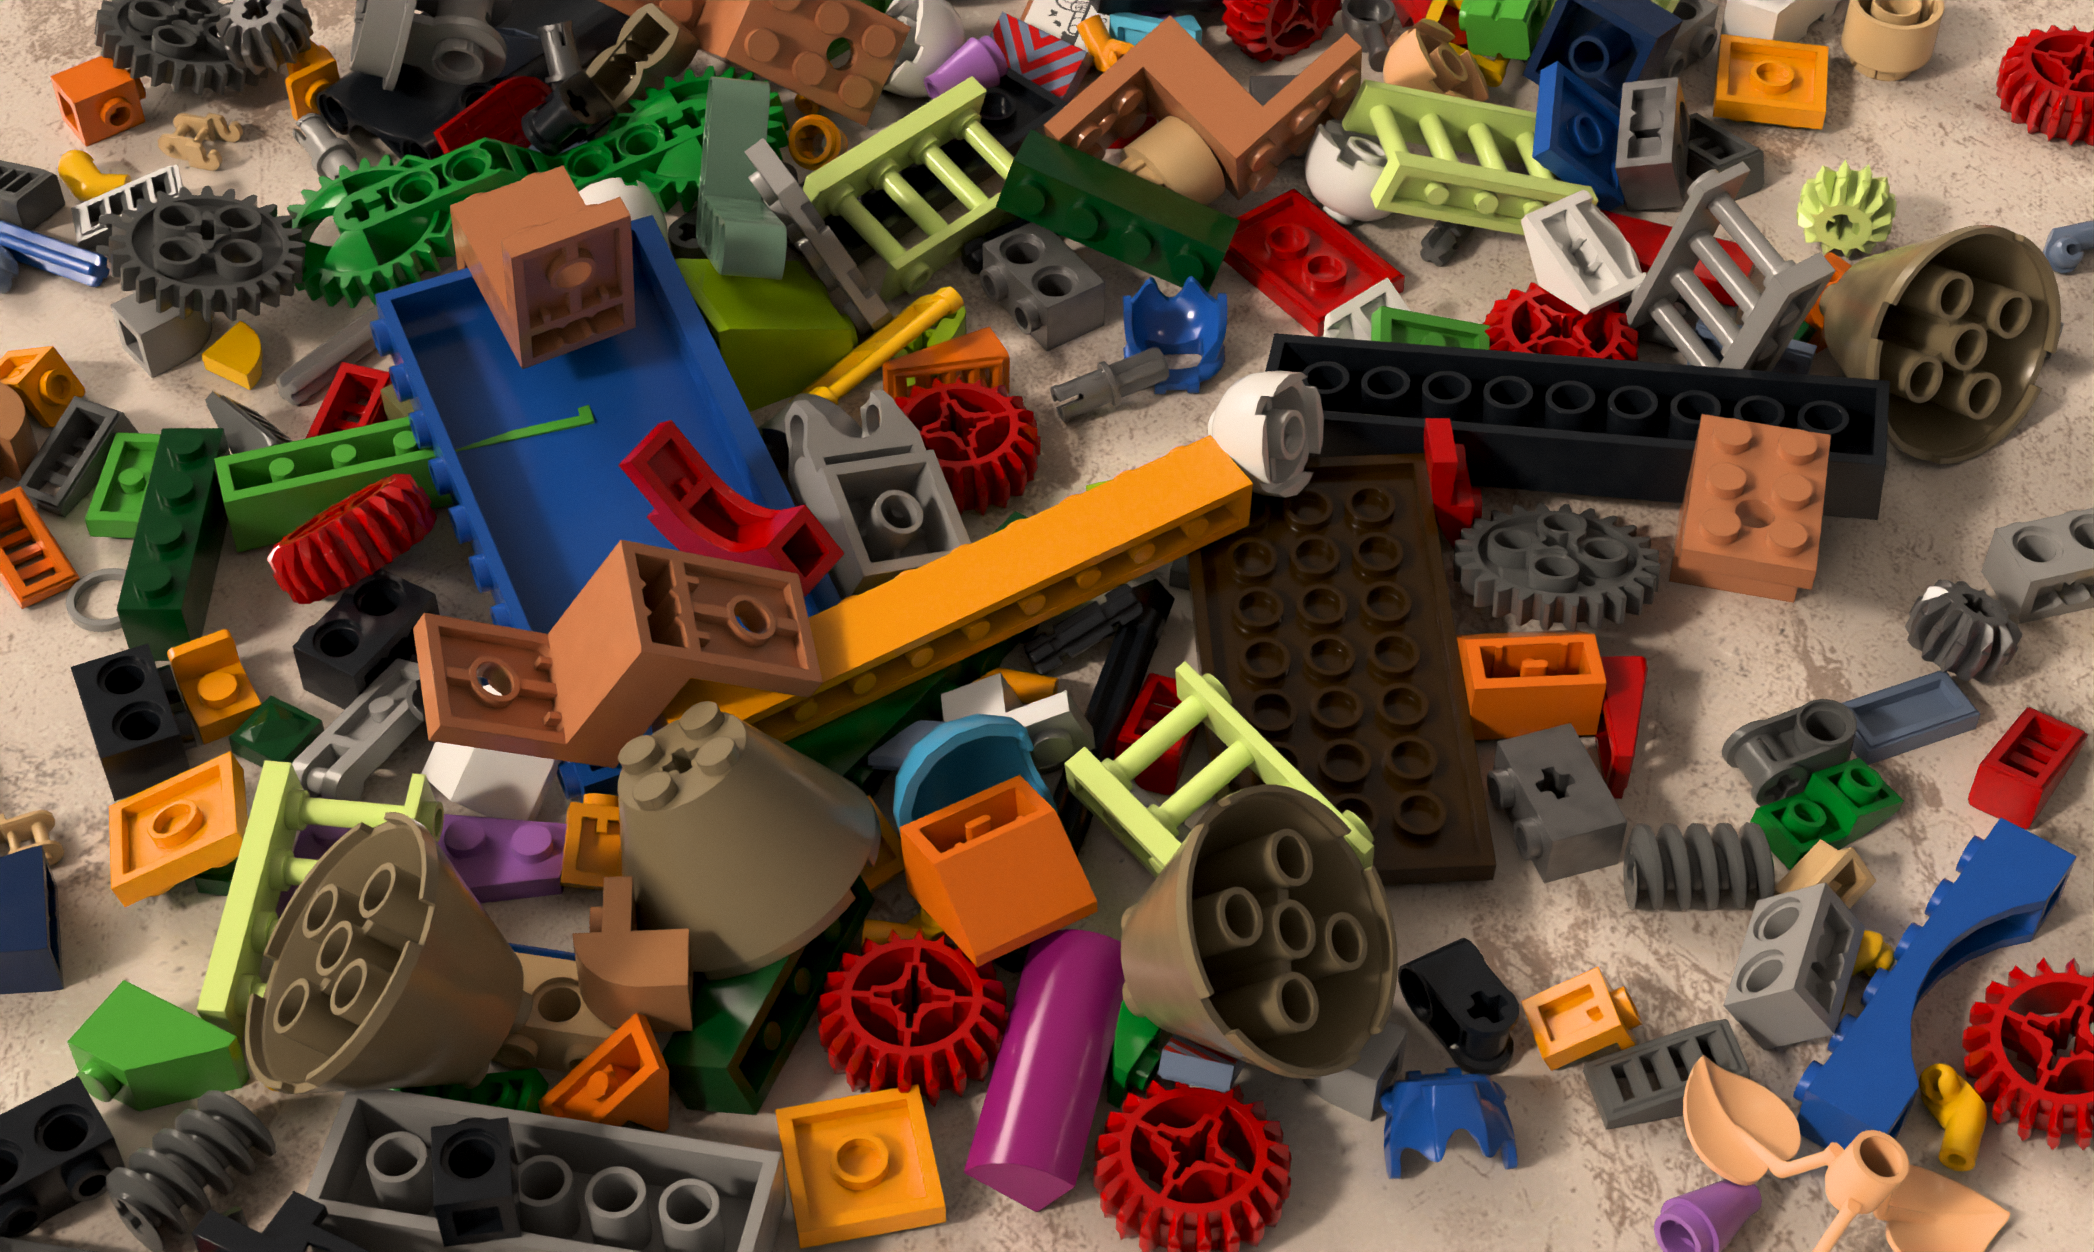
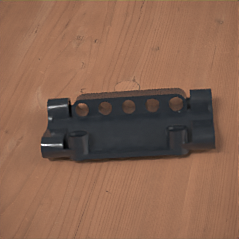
M513 0L510 16L496 27L518 29L540 37V33L537 31L538 27L572 20L581 67L584 69L604 50L617 45L620 31L630 17L596 0ZM426 12L421 13V15L430 16ZM544 53L502 78H494L485 83H472L470 85L447 83L432 77L420 67L402 63L393 91L383 89V78L351 71L318 93L317 106L324 120L337 133L346 135L362 126L378 136L400 159L408 154L432 160L444 155L433 132L485 95L497 84L514 76L536 77L546 83L545 77L550 75ZM546 83L553 90L552 83Z

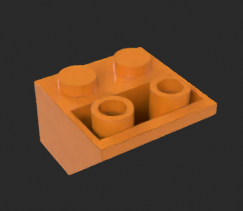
M1554 630L1456 635L1475 740L1509 739L1568 723L1572 724L1578 736L1597 734L1607 682L1595 634L1580 630L1575 632Z
M1021 775L899 827L907 891L976 967L1098 912L1097 899L1056 810Z

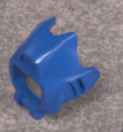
M1189 276L1183 288L1176 296L1167 297L1159 290L1155 279L1150 277L1132 298L1131 295L1123 296L1124 331L1127 342L1123 348L1124 359L1152 347L1159 348L1163 355L1199 354L1202 356V359L1198 366L1185 369H1169V377L1165 381L1154 385V394H1166V390H1187V393H1199V383L1216 375L1225 362V346L1223 342L1227 328L1226 293H1218L1216 300L1205 291L1197 279Z
M1460 1067L1445 1068L1443 1073L1422 1074L1420 1070L1406 1071L1405 1079L1396 1080L1393 1085L1383 1090L1379 1098L1384 1111L1387 1112L1384 1126V1156L1388 1178L1400 1179L1401 1152L1406 1148L1418 1151L1430 1161L1440 1162L1445 1154L1447 1141L1453 1132L1458 1129H1466L1479 1145L1485 1157L1491 1158L1495 1156L1500 1148L1504 1168L1506 1170L1517 1168L1515 1136L1507 1108L1504 1104L1507 1095L1501 1086L1492 1081L1488 1074L1462 1075Z

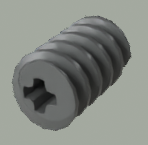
M1746 822L1740 828L1738 835L1729 823H1718L1713 828L1711 836L1705 825L1700 823H1691L1686 828L1684 836L1678 826L1672 823H1664L1656 837L1651 827L1647 824H1637L1631 831L1624 855L1623 880L1626 901L1629 909L1632 911L1635 909L1640 891L1648 892L1654 910H1662L1667 891H1675L1681 910H1689L1695 890H1702L1709 910L1717 909L1722 890H1729L1736 909H1744L1749 890H1756L1759 900L1774 896L1775 871L1772 853L1765 833L1757 823Z
M208 1090L198 1099L197 1110L185 1109L175 1118V1129L163 1128L152 1138L153 1149L140 1147L129 1157L130 1169L116 1167L106 1176V1187L120 1219L129 1231L150 1251L162 1252L166 1247L157 1229L161 1224L180 1235L183 1234L189 1227L180 1208L186 1204L202 1215L206 1214L212 1208L203 1188L209 1185L225 1196L234 1189V1186L225 1169L231 1165L240 1173L246 1176L251 1175L257 1169L248 1149L253 1146L264 1155L271 1157L276 1153L275 1142L269 1130L247 1107L221 1091Z

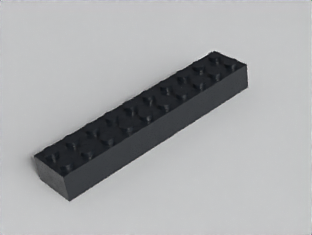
M1274 333L1265 372H1301L1307 376V378L1302 380L1304 385L1316 387L1321 397L1324 415L1323 443L1320 454L1309 453L1308 458L1424 453L1425 418H1450L1455 444H1464L1471 486L1683 503L1701 415L1705 414L1831 435L1823 516L1878 520L1886 469L1890 381Z

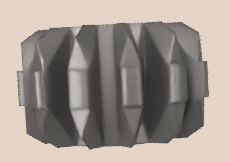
M233 0V4L224 5L219 8L221 19L216 23L217 36L222 48L226 50L229 59L234 62L237 69L249 67L257 75L265 68H272L277 73L280 65L286 62L296 64L297 53L306 52L311 49L309 38L314 33L311 27L313 23L307 8L303 7L301 0Z
M1938 580L1934 586H1929L1923 596L1917 598L1909 612L1910 618L1905 625L1909 633L1907 641L1913 648L1922 651L1921 657L1924 661L1935 663L1940 667L1942 673L1945 671L1955 673L1963 681H1969L1973 678L1980 682H1989L1994 675H1998L2004 665H2009L2018 650L2017 644L2023 634L2018 627L2019 619L2015 614L2004 609L2005 604L2003 601L1991 598L1986 594L1985 589L1978 591L1971 588L1965 581H1958L1954 584L1949 580Z

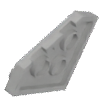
M762 138L744 151L757 170L748 179L764 199L763 201L767 207L785 224L788 238L798 251L802 252L828 291L831 293L837 287H840L850 301L843 305L842 309L850 317L858 331L863 335L872 329L875 333L891 321L894 317L878 294L870 289L871 286L857 268L853 259L830 227L824 224V220L809 201L808 196L767 141Z

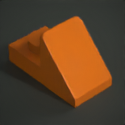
M636 1012L538 1101L541 1113L619 1127L630 1120L657 1131L666 1132L669 1127V1070L647 1017Z

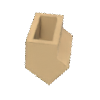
M1820 839L1775 886L1774 896L1826 882L1844 904L1851 909L1874 885L1876 879L1853 847L1837 850Z

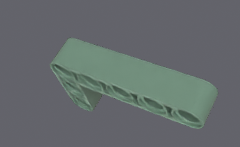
M713 76L709 80L697 206L696 241L719 275L781 280L783 277L787 248L786 226L761 200V195L748 179L757 170L744 152L762 138L767 140L770 106L769 82Z

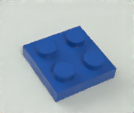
M1558 61L1547 66L1540 72L1532 158L1564 182L1592 187L1598 199L1596 206L1600 209L1612 211L1624 205V196L1615 169L1620 109Z

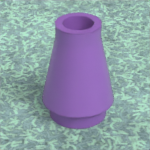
M983 36L980 39L971 37L934 73L924 78V85L932 100L971 76L985 89H989L1000 84V78L1008 73V65L1001 49L989 36Z
M1723 1179L1722 1181L1671 1198L1663 1204L1660 1215L1655 1220L1654 1233L1656 1240L1663 1252H1723L1748 1218L1761 1208V1194L1755 1184L1744 1186Z

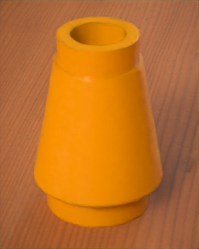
M818 114L806 115L797 120L788 135V149L791 157L799 166L807 170L819 169L844 154L848 149V140L844 132L830 119ZM826 137V147L822 148V140Z

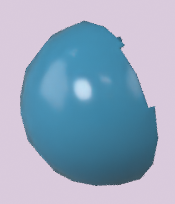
M972 714L939 724L915 743L896 775L893 816L899 833V827L1018 775H1021L1057 812L1051 792L1042 780L1031 758L1030 752L1035 749L1027 728L1012 717Z

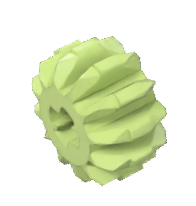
M1845 160L1837 172L1823 165L1816 174V178L1807 179L1806 184L1803 185L1800 195L1801 202L1798 203L1797 225L1804 228L1805 243L1821 242L1823 255L1832 249L1842 250L1846 259L1849 258L1855 248L1870 254L1873 247L1876 246V242L1886 241L1887 236L1891 232L1892 218L1895 217L1897 202L1895 194L1889 192L1888 177L1872 178L1869 164L1860 171L1851 170Z

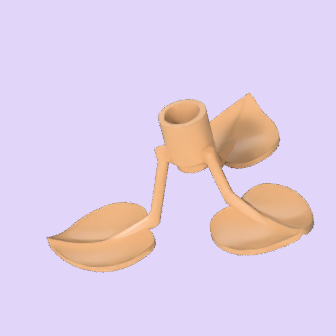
M1705 1055L1700 1057L1692 1068L1683 1098L1685 1128L1693 1149L1700 1159L1715 1173L1735 1184L1748 1186L1758 1182L1767 1170L1776 1177L1784 1179L1826 1165L1829 1167L1825 1175L1826 1195L1831 1204L1839 1210V1213L1812 1252H1830L1857 1214H1868L1873 1212L1875 1218L1887 1221L1886 1238L1894 1252H1984L1991 1240L2010 1217V1212L1965 1185L1931 1170L1910 1165L1903 1147L1893 1137L1881 1131L1867 1130L1861 1132L1845 1150L1838 1143L1832 1142L1822 1152L1791 1161L1800 1148L1801 1135L1799 1123L1785 1102L1766 1087L1719 1067Z

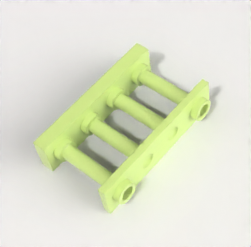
M973 76L806 176L803 191L822 219L830 214L833 216L841 215L888 264L879 294L886 303L905 291L908 294H912L921 289L934 272L962 255L961 247L964 243L979 236L986 240L985 234L1020 218L996 207L1001 192L989 199L939 148L954 138L957 140L965 139L1004 180L1007 178L1014 157L980 124L981 116L979 114L987 90ZM913 163L917 165L924 164L970 212L948 225L899 172ZM872 188L875 190L883 189L928 235V238L907 251L857 198Z
M1364 79L1341 123L1346 131L1378 136L1388 162L1370 194L1377 210L1524 235L1521 220L1526 214L1583 189L1592 195V204L1596 206L1598 203L1592 187L1558 181L1551 171L1545 169L1532 158L1537 112ZM1405 142L1428 146L1432 157L1409 153ZM1455 151L1476 155L1481 166L1460 163ZM1503 160L1523 163L1529 175L1509 172Z
M1186 661L1175 669L1177 697L1182 703L1114 761L1106 758L1100 762L1084 746L1064 763L1067 785L1071 793L1155 878H1157L1181 845L1176 839L1179 835L1177 827L1246 767H1249L1266 785H1281L1294 788L1316 798L1330 808L1351 829V832L1343 837L1354 850L1363 868L1373 866L1374 845L1372 842L1374 838L1366 824L1349 810H1345L1341 814L1231 706L1232 698L1219 680L1209 673H1205L1201 677ZM1202 721L1228 748L1160 807L1151 804L1146 808L1130 792L1133 789L1131 781Z
M264 761L196 1009L203 1020L237 1036L238 1041L241 1042L250 995L264 996L267 983H262L259 972L264 957L263 953L279 920L276 907L281 891L287 892L291 885L299 886L318 861L317 859L294 857L292 848L297 830L303 831L307 824L353 828L361 822L374 828L387 822L384 820L386 812H397L422 823L432 834L436 842H438L443 829L444 808L442 802L435 800L425 774L412 773L405 805L310 797L309 791L303 790L292 763Z

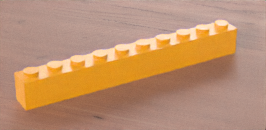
M1211 435L1187 446L1176 447L1161 458L1134 470L1123 471L1106 483L1084 493L1071 495L1049 509L1027 519L1016 520L1005 529L972 544L961 545L950 554L917 569L906 570L882 585L860 595L846 597L837 605L809 617L823 681L810 698L690 678L652 723V733L680 719L683 713L691 706L700 702L711 701L718 705L721 712L732 714L784 743L1248 526L1253 483L1229 455L1223 451Z

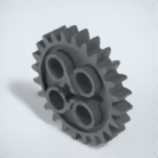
M103 0L101 10H97L94 32L96 35L95 46L102 47L101 56L104 58H114L113 67L116 69L131 68L130 77L133 79L144 76L150 77L151 86L153 87L159 86L162 83L171 84L173 91L177 93L185 86L191 87L197 95H202L204 88H211L217 94L224 95L226 86L238 92L244 91L245 83L255 87L258 86L259 78L267 79L269 69H272L265 68L257 75L249 67L237 69L234 62L229 59L226 50L222 48L217 36L218 30L216 27V23L221 19L219 8L224 5L233 4V2L222 4L218 0Z
M204 186L201 195H193L186 187H180L179 197L172 198L168 194L158 191L156 204L140 198L137 200V211L122 210V222H113L112 236H109V262H111L112 277L121 278V290H136V302L139 304L156 299V312L158 313L165 312L171 307L179 308L180 319L184 320L193 311L202 312L206 322L212 321L215 312H223L231 321H236L237 310L245 309L250 314L258 316L260 315V302L277 308L280 306V295H294V283H302L306 245L302 243V230L292 228V217L290 215L277 217V205L275 204L257 207V196L254 194L241 201L235 199V189L231 188L222 196H215L210 186Z
M1538 503L1536 511L1528 512L1519 505H1513L1512 515L1492 510L1490 521L1475 518L1473 519V529H1461L1460 540H1455L1454 582L1461 583V595H1474L1473 606L1476 608L1493 605L1492 617L1499 618L1511 613L1516 615V625L1522 626L1533 619L1540 621V627L1545 631H1548L1553 623L1556 622L1563 623L1569 632H1575L1577 622H1585L1590 627L1599 630L1601 629L1603 618L1617 624L1624 623L1625 612L1638 616L1642 614L1643 604H1652L1654 592H1658L1661 563H1658L1659 550L1650 549L1651 538L1636 537L1637 527L1635 525L1617 527L1618 517L1615 515L1599 520L1594 518L1595 509L1592 508L1583 511L1581 514L1572 513L1569 504H1563L1559 511H1550L1544 503Z

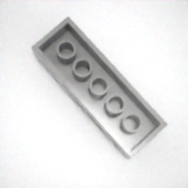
M388 1089L345 1092L305 1193L306 1197L325 1205L328 1215L319 1228L370 1252H772L786 1205L781 1152ZM474 1117L488 1120L508 1117L518 1159L522 1237L444 1247L433 1207L431 1127L456 1124L463 1119ZM475 1173L468 1176L467 1178H476L484 1175L485 1173ZM312 1247L313 1252H328Z

